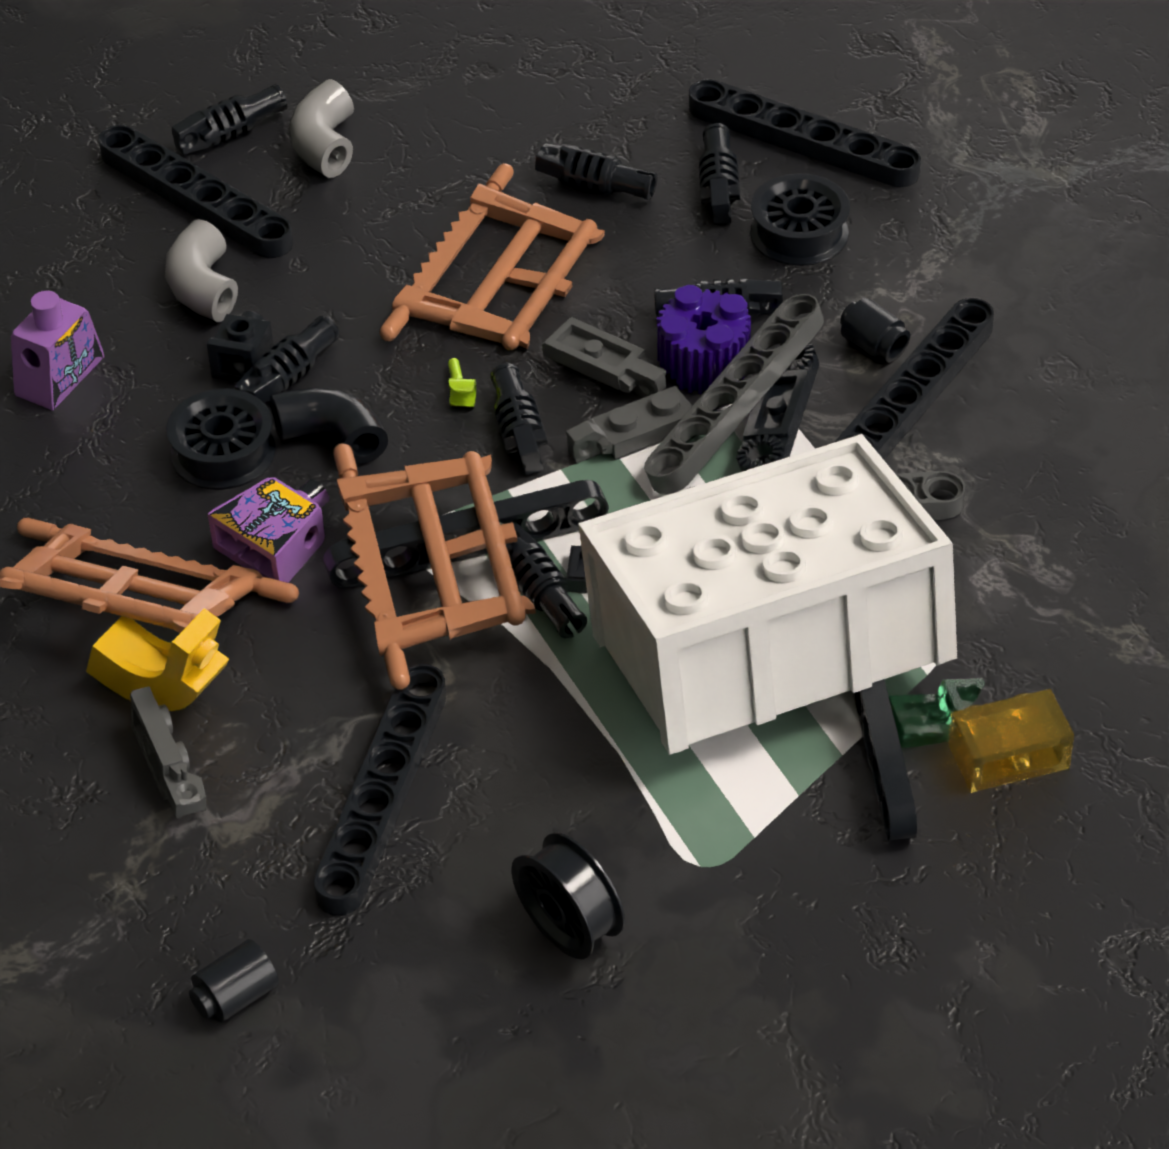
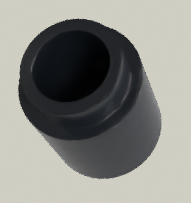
M863 298L858 302H851L845 308L840 318L842 337L876 360L884 359L889 363L893 362L902 355L909 344L911 334L905 329L904 322L869 298Z

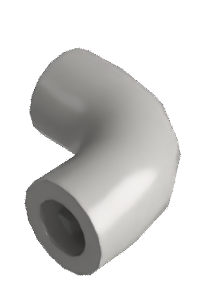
M332 79L325 80L310 91L294 109L289 124V135L295 153L308 166L328 178L340 175L347 168L353 154L351 141L333 130L354 112L351 97L337 81Z
M198 219L194 220L180 233L167 252L165 279L176 300L203 317L215 322H222L226 314L231 313L236 303L238 286L237 282L210 269L226 252V242L221 232L214 225Z

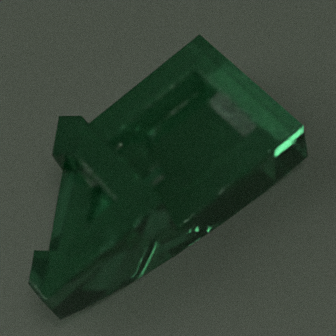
M983 678L944 679L937 694L889 696L901 748L919 747L950 741L981 695L985 685Z

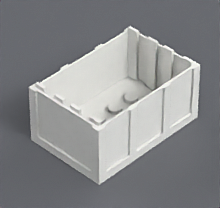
M862 434L578 523L593 637L600 647L605 646L646 708L660 730L661 742L669 755L688 749L689 744L754 722L760 725L775 720L778 714L850 690L855 693L872 687L874 682L931 663H935L938 666L957 659L953 543Z

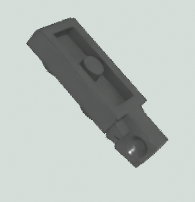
M569 318L542 343L543 356L617 390L621 389L622 392L629 393L633 389L637 396L645 398L667 389L666 370L653 365L654 362L645 356V349L576 318Z
M676 386L659 391L595 416L592 419L590 418L567 430V451L576 463L599 454H611L614 459L663 441L690 410L692 405Z
M150 686L133 690L130 693L131 728L163 800L168 799L176 818H181V816L198 811H206V794L202 777L188 773L190 771L188 753L182 741L175 742L171 735L173 734V725L167 706L165 704L158 706Z

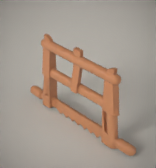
M503 163L497 167L486 182V186L483 184L477 185L470 197L469 209L458 212L459 221L451 222L452 231L444 232L443 242H436L437 252L429 253V262L421 263L422 272L413 274L414 284L412 286L406 285L395 297L392 304V313L380 328L379 334L381 339L384 341L394 340L409 321V316L450 326L449 329L502 343L503 347L507 350H514L518 345L528 349L530 345V328L553 294L566 297L572 288V281L566 280L565 277L587 247V244H594L600 241L605 236V231L597 229L596 223L591 219L581 221L536 202L531 205L502 193L514 173L511 165ZM485 216L520 227L467 304L431 293L434 286ZM538 233L568 241L547 273L514 268ZM504 282L536 288L513 322L484 311Z
M342 443L335 447L334 459L340 478L336 479L345 511H349L343 522L351 528L347 533V537L355 543L350 550L358 557L354 562V566L362 572L357 578L365 586L361 595L369 601L365 606V610L376 619L374 624L379 655H384L389 680L394 688L398 690L404 689L410 683V674L402 649L447 635L451 640L455 637L506 622L513 626H518L524 622L526 614L536 613L531 600L526 596H520L518 591V585L506 547L508 543L517 542V535L513 522L500 525L486 477L492 468L491 454L481 458L477 452L469 451L464 454L463 458L409 466L404 465L405 470L358 476L351 447ZM468 483L481 529L445 541L432 492ZM413 497L442 607L396 617L368 506ZM486 548L499 596L462 603L450 559Z
M32 518L21 519L17 524V531L24 537L47 543L44 546L33 548L14 567H5L0 571V587L17 589L80 605L82 610L98 614L101 612L116 614L174 629L179 633L204 608L218 617L231 609L235 601L250 592H256L259 596L286 603L296 601L299 596V589L296 585L262 577L261 573L255 569L233 565L228 570H219L212 564L201 565L195 560L185 561L179 556L168 557L162 552L152 553L146 548L135 549L128 543L117 544L111 539L99 540L91 536V529L74 524H67L63 528H58L56 524ZM85 551H95L211 580L212 582L199 591L138 575V569L122 566L119 570L76 560L75 558ZM57 572L104 585L100 589L51 578L49 575ZM128 590L183 604L184 606L178 610L121 594Z

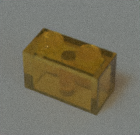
M1051 689L1030 694L1022 693L1013 698L984 705H972L963 710L954 711L951 714L949 748L970 792L1070 769L1074 733Z

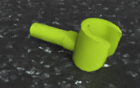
M452 358L448 361L451 377L448 380L450 388L449 404L450 406L475 407L476 379H463L459 360Z

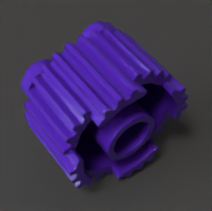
M686 285L677 288L675 299H669V304L663 305V310L659 311V317H657V361H660V367L666 370V374L670 373L671 379L676 378L679 390L687 388L688 393L696 390L698 394H702L703 391H706L751 339V316L748 315L747 302L738 294L725 293L720 295V291L716 290L714 293H710L709 289L702 292L695 285Z

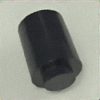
M247 939L191 976L193 988L189 990V997L202 1017L208 1019L212 1016L215 1020L222 1023L277 987L279 980L265 952L253 940Z

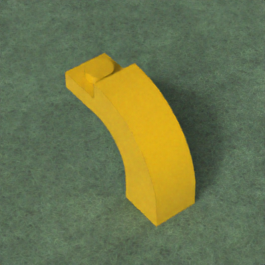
M204 608L170 643L153 635L133 619L121 616L92 646L86 672L128 700H130V693L133 690L150 686L158 706L165 704L169 711L181 710L189 706L203 692L229 661V658L218 651L219 644L215 641L221 620Z

